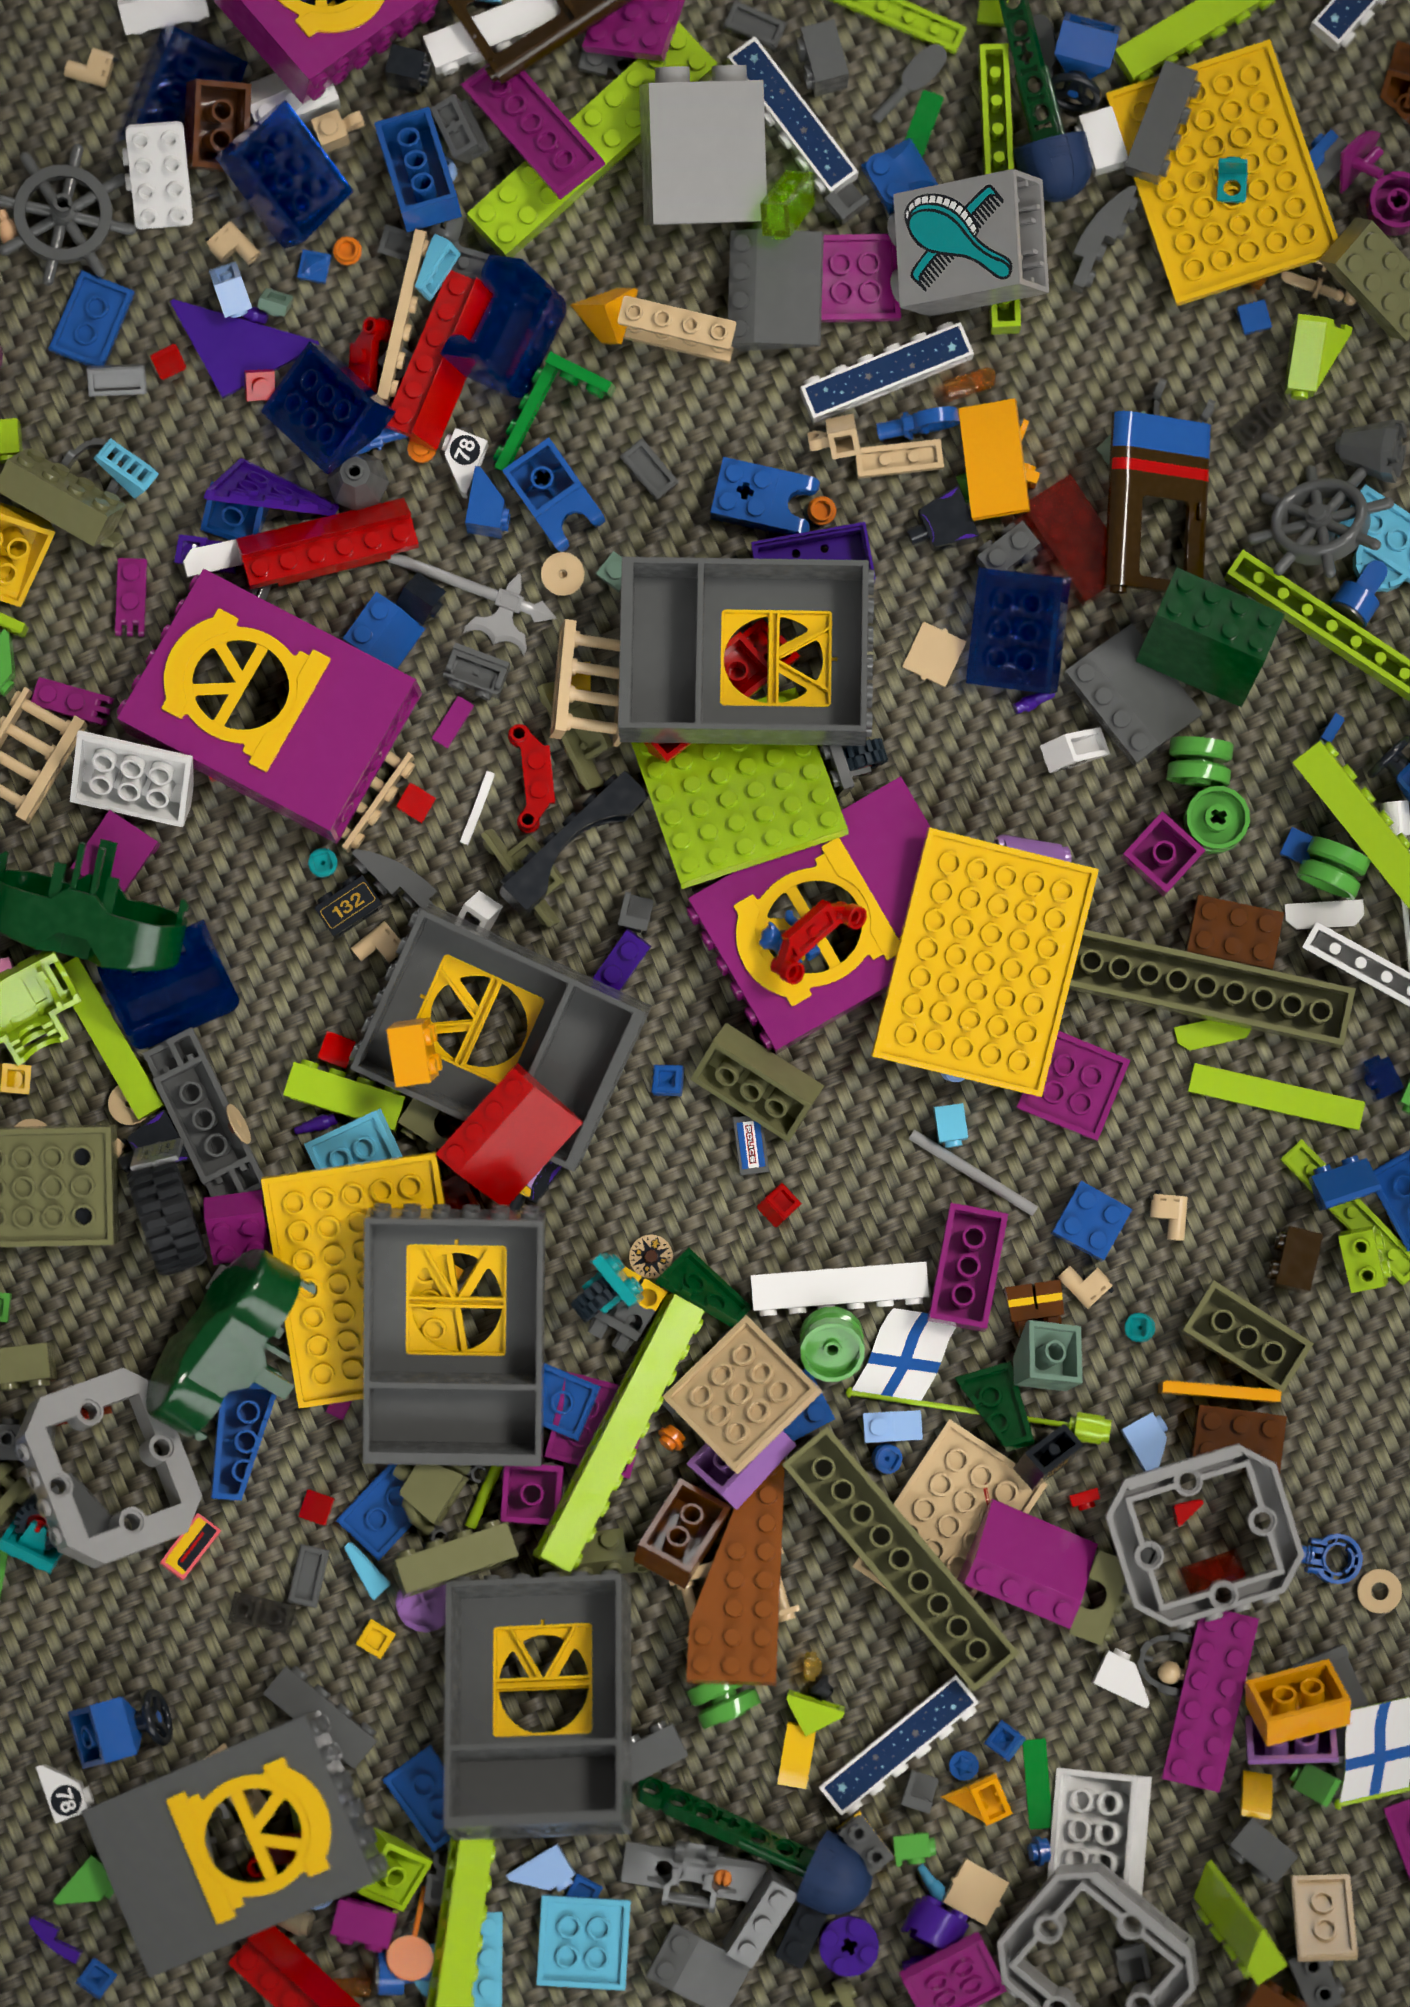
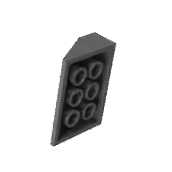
M775 229L731 231L728 320L736 322L732 347L739 351L821 346L823 232Z
M1130 624L1067 669L1063 677L1135 767L1167 743L1172 737L1201 717L1203 713L1176 679L1135 662L1144 638L1134 625Z

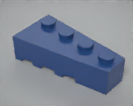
M252 1383L249 1388L228 1392L217 1411L210 1499L241 1501L276 1398L274 1393L257 1383Z

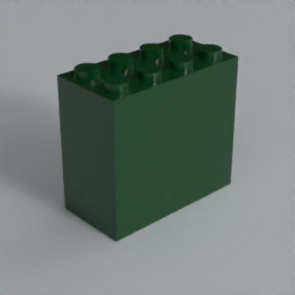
M1176 568L1135 662L1242 707L1267 658L1285 614Z

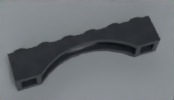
M623 771L619 776L613 774L603 784L605 789L598 796L593 793L582 804L585 808L578 815L573 812L562 823L564 828L558 834L554 831L551 832L542 841L544 847L537 853L534 850L531 851L521 861L524 865L517 872L511 870L501 880L503 885L499 894L523 918L545 898L552 866L558 855L571 841L594 827L609 823L626 822L646 803L649 794L626 771Z

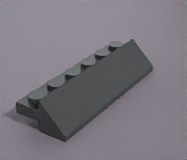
M191 1027L167 1039L166 1042L144 1052L143 1055L154 1076L153 1081L179 1136L183 1139V1144L202 1184L206 1185L210 1196L261 1190V1178L264 1175L250 1145L243 1143L237 1134L231 1133L228 1128V1123L230 1122L227 1115L228 1099L194 1028Z

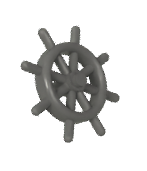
M79 143L73 145L68 165H53L43 169H39L28 152H22L20 160L30 174V177L22 184L16 198L0 195V206L14 209V224L18 233L16 237L0 246V254L6 256L25 245L34 255L46 260L42 279L46 286L53 284L58 264L75 263L86 259L96 276L104 277L106 269L95 252L104 244L109 232L112 231L126 235H134L136 233V227L133 224L112 220V206L108 194L126 183L125 174L120 173L102 184L91 173L79 168L83 154V146ZM65 180L62 193L56 194L49 182ZM76 182L90 191L72 202ZM39 188L49 205L31 202L29 199ZM97 201L100 208V217L80 213L79 211ZM25 212L47 218L29 228ZM76 223L97 229L86 240ZM54 227L50 246L36 238ZM65 230L73 239L76 247L61 249Z
M1309 465L1305 469L1307 482L1296 486L1282 498L1267 492L1261 495V501L1264 504L1275 508L1271 517V528L1251 533L1247 537V541L1251 545L1270 540L1275 541L1277 548L1284 555L1273 568V572L1277 576L1284 574L1290 565L1296 562L1305 565L1322 564L1325 576L1333 578L1336 574L1334 561L1347 556L1359 545L1372 550L1380 549L1381 542L1367 535L1371 524L1370 514L1387 510L1394 506L1392 498L1366 502L1364 495L1357 488L1367 475V470L1363 467H1359L1347 481L1334 478L1318 479L1316 467ZM1322 498H1332L1327 505L1323 504ZM1345 501L1353 506L1338 510ZM1311 502V506L1309 507V509L1301 507L1306 503ZM1291 516H1295L1299 519H1302L1300 521L1287 524ZM1355 518L1350 527L1338 523ZM1303 532L1302 535L1296 540V542H1293L1287 537L1289 535ZM1312 539L1319 543V545L1308 544L1312 541Z

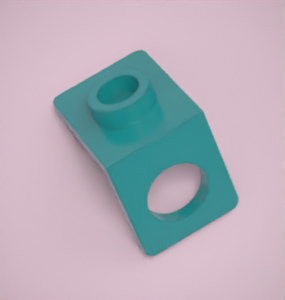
M1239 157L1219 158L1218 202H1246L1247 159ZM1230 180L1237 181L1241 186L1240 192L1234 196H1230L1224 191L1225 183Z

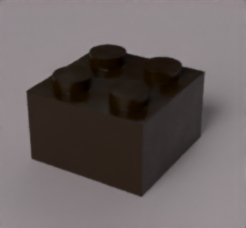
M1288 1226L1283 1231H1280V1233H1277L1273 1250H1277L1278 1253L1276 1260L1270 1262L1267 1278L1271 1279L1270 1286L1302 1294L1310 1292L1324 1234Z

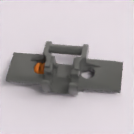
M677 1840L676 1847L671 1846L670 1848L626 1841L621 1882L663 1888L662 1905L668 1906V1903L709 1909L708 1912L715 1913L717 1897L748 1902L766 1873L767 1863L726 1857L718 1853V1847L685 1841ZM664 1860L670 1862L673 1866L672 1871L668 1874L660 1873L656 1868L658 1862ZM680 1880L703 1884L705 1891L711 1892V1897L670 1891L671 1886L679 1885Z

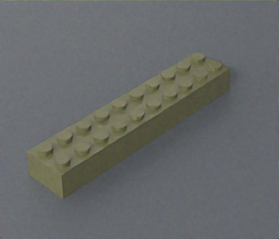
M1084 929L1069 990L1341 1048L1345 1043L1356 988Z
M827 1426L782 1464L974 1692L1020 1654Z

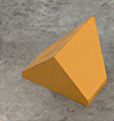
M615 288L572 303L570 306L601 343L622 344L627 326L618 324L622 300L624 296L636 298L638 290L635 288Z
M994 1772L940 1796L983 1821L986 1826L1013 1814Z

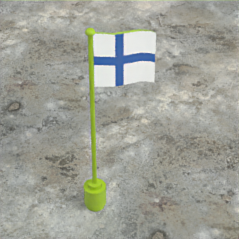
M893 1308L880 1327L866 1367L853 1389L852 1387L846 1389V1396L848 1398L856 1396L980 1415L975 1408L922 1400L938 1373L949 1339L956 1327L927 1321L928 1313ZM1077 1412L1076 1417H1070V1422L1027 1416L1030 1423L1057 1427L1065 1423L1074 1435L1084 1443L1101 1445V1442L1109 1443L1112 1420L1105 1419L1103 1415Z
M1410 1696L1351 1709L1350 1725H1346L1345 1771L1340 1798L1334 1801V1807L1338 1810H1341L1342 1806L1410 1791Z

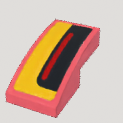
M197 1513L191 1522L188 1532L179 1536L160 1564L184 1581L200 1561L202 1555L218 1537L221 1530Z

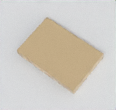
M1350 1874L1292 1875L1290 1877L1298 1962L1357 1960L1358 1950Z

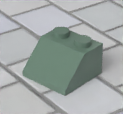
M1032 1320L1026 1321L1013 1356L1014 1385L1068 1391L1082 1384L1081 1326Z

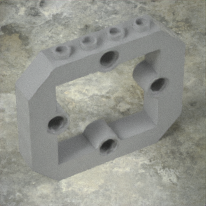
M125 1368L106 1373L33 1401L29 1405L15 1439L16 1454L25 1465L27 1470L26 1478L30 1488L36 1493L38 1499L37 1507L42 1517H45L48 1524L50 1541L53 1545H56L59 1552L94 1569L187 1533L202 1497L178 1432L151 1417L147 1412L146 1397L150 1381ZM129 1399L145 1439L140 1445L139 1456L147 1466L156 1467L171 1507L149 1516H145L139 1508L128 1507L112 1516L109 1522V1531L89 1538L71 1494L73 1492V1481L67 1473L63 1472L47 1429L68 1422L69 1426L74 1430L85 1431L101 1421L104 1414L103 1408ZM81 1408L88 1411L89 1420L82 1417ZM154 1444L160 1446L162 1450L161 1456L154 1451ZM50 1482H54L58 1486V1495L50 1489ZM124 1518L130 1520L132 1530H128L125 1527Z
M1238 1443L1125 1477L1105 1513L1133 1607L1170 1627L1177 1626L1178 1630L1194 1626V1620L1205 1617L1206 1622L1223 1617L1222 1612L1229 1609H1234L1235 1613L1252 1608L1251 1603L1262 1600L1263 1604L1279 1600V1594L1286 1592L1304 1557L1303 1548L1277 1465ZM1245 1467L1256 1506L1247 1513L1246 1522L1252 1532L1260 1536H1266L1276 1568L1231 1582L1225 1579H1218L1212 1582L1208 1589L1163 1602L1154 1570L1163 1563L1164 1553L1160 1545L1155 1541L1144 1540L1132 1502L1173 1489L1183 1496H1193L1201 1490L1203 1480ZM1185 1473H1192L1195 1476V1485L1190 1489H1183L1179 1484L1180 1477ZM1265 1512L1269 1515L1270 1522L1265 1528H1257L1254 1524V1518L1258 1513ZM1146 1547L1156 1550L1157 1556L1152 1563H1144L1140 1558L1141 1551ZM1220 1587H1228L1231 1591L1230 1599L1223 1603L1218 1602L1215 1599L1216 1590Z
M1103 1863L1060 1865L1001 1933L997 1942L1002 1983L1013 1997H1020L1028 2004V2007H1055L1053 2005L1054 2001H1060L1066 2007H1082L1076 2002L1075 1994L1070 1989L1062 1986L1058 1987L1025 1960L1024 1957L1038 1940L1045 1944H1052L1060 1939L1067 1922L1063 1911L1083 1889L1118 1918L1116 1927L1122 1937L1130 1940L1141 1937L1173 1963L1154 1986L1145 1982L1137 1983L1133 1986L1127 1998L1126 2007H1181L1195 1991L1199 1981L1194 1938ZM1134 1916L1139 1920L1140 1924L1132 1925L1127 1921L1126 1917ZM1043 1921H1052L1057 1928L1053 1930L1048 1929ZM1143 1997L1147 1999L1149 2005L1142 2006L1138 2004L1136 1998Z

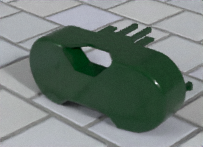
M100 839L93 875L88 874L79 879L87 845L80 842L71 883L63 881L67 864L55 861L52 876L23 870H6L9 852L5 851L0 854V933L36 950L60 952L86 959L102 968L126 971H161L173 968L179 963L188 923L184 917L185 912L189 910L188 902L185 899H181L177 913L162 906L128 899L119 885L120 879L111 876L118 843Z
M263 1249L247 1251L235 1259L211 1282L199 1309L184 1329L169 1339L154 1368L147 1390L146 1409L149 1415L186 1437L194 1435V1439L202 1441L208 1436L201 1429L221 1407L223 1399L230 1391L249 1388L255 1382L285 1400L295 1385L282 1378L280 1371L266 1363L264 1348L291 1363L290 1354L267 1340L273 1336L279 1339L284 1333L285 1328L281 1325L289 1315L297 1299L300 1287L315 1294V1283L312 1281L306 1282L301 1279V1274L298 1270Z

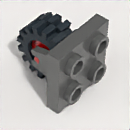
M881 738L866 740V746L817 745L837 799L846 796L855 786L853 779L868 775L872 772L871 769L877 768L889 761Z

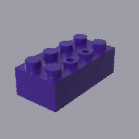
M865 522L751 542L753 559L869 560V570H874ZM826 546L828 552L823 553L820 548ZM794 551L800 553V556L798 558H794L792 556V553Z

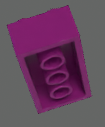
M950 1203L927 1321L981 1332L987 1330L1007 1225V1213Z

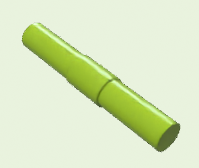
M504 1466L490 1467L465 1526L476 1529Z

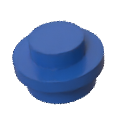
M1039 1836L1033 1837L1032 1842L1028 1844L1029 1859L1034 1861L1036 1866H1043L1045 1862H1050L1051 1860L1050 1843L1048 1839H1041Z

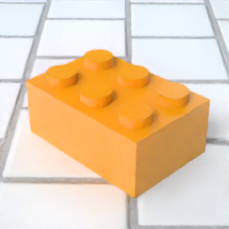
M1329 1659L1246 1681L1245 1705L1267 1747L1350 1725L1351 1699Z

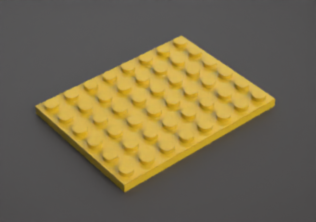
M1270 39L1187 66V68L1198 71V81L1201 82V88L1197 98H1191L1188 108H1191V114L1187 124H1181L1178 134L1181 135L1179 146L1176 151L1171 150L1168 160L1171 161L1169 172L1166 178L1161 176L1158 185L1133 177L1176 306L1318 261L1338 239ZM1159 76L1106 93L1109 107L1112 106L1128 156ZM1239 157L1248 160L1245 203L1217 201L1219 158ZM1230 180L1225 183L1224 191L1226 194L1234 196L1240 192L1241 186L1237 181Z
M928 827L871 1056L1042 1097L1099 869Z
M437 1151L261 1178L273 1256L298 1270L301 1274V1279L306 1282H314L316 1287L315 1294L300 1287L297 1299L284 1321L298 1408L363 1399L364 1218L368 1208H373L376 1203L391 1204V1208H403L404 1204H420L422 1209H433L435 1204H445L436 1155ZM453 1253L441 1255L436 1258V1261L457 1296L459 1289ZM423 1268L414 1282L412 1294L443 1296L428 1269ZM411 1307L416 1325L430 1342L447 1350L459 1351L468 1349L462 1308Z

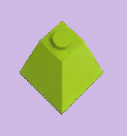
M374 1827L373 1829L377 1837V1841L374 1843L378 1852L383 1853L387 1860L388 1869L386 1871L388 1876L360 1888L356 1892L404 1912L433 1861L398 1837Z

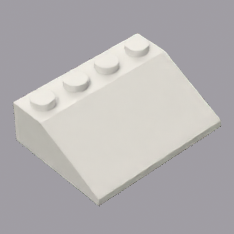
M78 730L70 802L174 826H184L192 803L194 787L193 756Z
M1057 1768L1050 1840L1051 1860L1048 1864L1047 1880L1060 1865L1103 1863L1142 1896L1152 1777Z

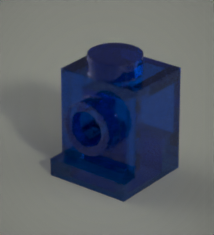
M1377 1055L1363 1062L1367 1073L1363 1075L1365 1083L1370 1091L1375 1090L1376 1095L1372 1097L1374 1103L1404 1088L1389 1056L1381 1059Z

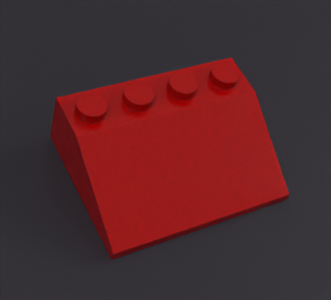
M517 1063L439 1149L436 1155L459 1176L499 1205H509L579 1128L583 1121Z

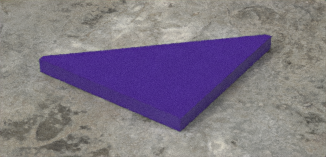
M175 299L170 301L223 399L245 387V370L273 369L276 371L320 347L319 342L313 339L237 317H225L223 313Z
M243 458L237 460L210 485L203 497L206 500L328 516L335 515L339 509L337 504Z

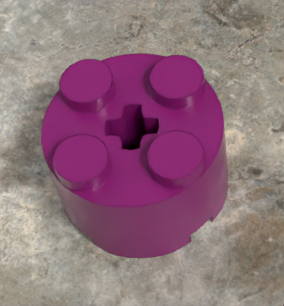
M1394 171L1383 176L1374 184L1367 198L1366 213L1368 220H1372L1386 235L1399 236L1410 233V173ZM1394 199L1399 200V208L1394 207Z

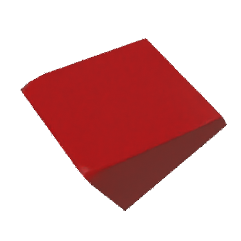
M176 344L163 348L150 356L162 380L186 369V364Z
M410 782L400 798L396 809L422 824L436 798Z
M327 1031L317 1058L346 1069L356 1042Z
M781 1183L761 1201L757 1209L774 1227H778L802 1203Z
M307 1489L298 1517L326 1526L336 1498Z
M1195 1499L1173 1504L1171 1507L1176 1527L1184 1524L1204 1504L1203 1500Z

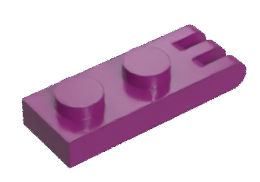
M118 558L115 636H122V625H127V637H133L134 625H138V636L145 637L147 559Z
M38 677L31 701L45 710L72 718L77 716L86 722L106 727L107 720L98 718L97 715L100 713L109 716L111 709L100 705L101 702L113 704L114 698Z

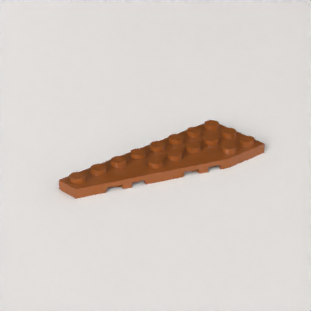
M785 1458L737 1510L735 1508L733 1510L689 1621L687 1683L776 1686L785 1468L782 1464L785 1462Z

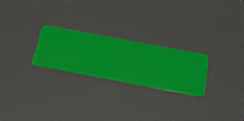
M923 90L905 137V140L911 138L922 158L944 100L943 96L927 90Z
M1046 1739L1025 1740L1023 1742L1029 1828H1052Z

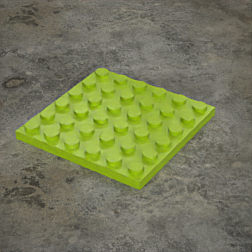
M796 687L779 692V702H787L798 698L799 695ZM767 696L756 701L767 703ZM631 742L682 889L849 835L848 827L817 745L692 743L668 763H665L648 753V748L644 743Z

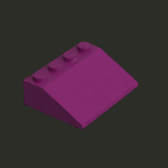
M991 1498L957 1580L1070 1629L1083 1599L1098 1544Z

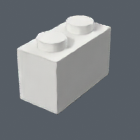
M1112 106L1080 115L1074 130L1075 132H1086L1092 157L1094 177L1125 168L1128 154Z

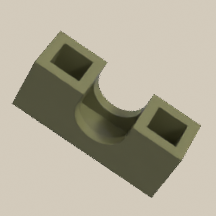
M413 1098L398 1121V1124L402 1126L400 1132L414 1141L417 1136L426 1141L425 1148L430 1152H438L448 1140L438 1135L435 1128L436 1121L442 1111Z
M1098 1550L1089 1578L1099 1581L1104 1586L1106 1598L1103 1604L1095 1609L1080 1606L1068 1633L1102 1646L1104 1640L1109 1642L1115 1625L1110 1624L1114 1612L1119 1614L1125 1597L1120 1595L1126 1582L1118 1557Z

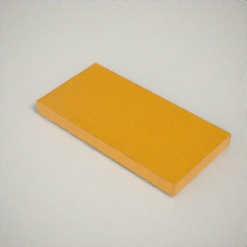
M1016 399L958 408L973 521L1029 512L1030 504Z
M1169 1380L1161 1381L1158 1384V1393L1267 1403L1281 1402V1391L1275 1389Z

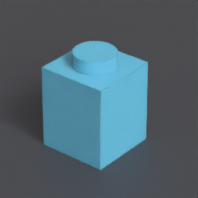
M964 1104L934 1107L933 1112L938 1144L945 1143V1148L963 1146L962 1141L968 1139Z

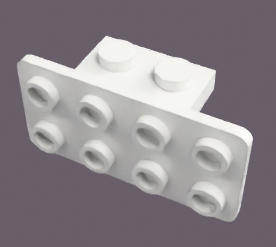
M179 121L128 125L125 129L127 148H122L123 164L124 166L129 165L130 173L125 174L126 191H132L136 227L138 229L191 225L193 223L183 124Z

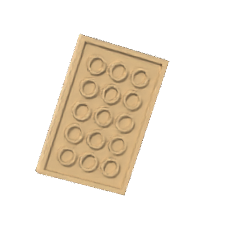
M949 1419L893 1505L957 1579L988 1507L983 1488L987 1487L990 1500L992 1498L1029 1514L1048 1484L1043 1482L1032 1491L1013 1469L1016 1465L1015 1462ZM858 1557L852 1567L885 1588L863 1560ZM960 1582L971 1597L974 1598L978 1590Z

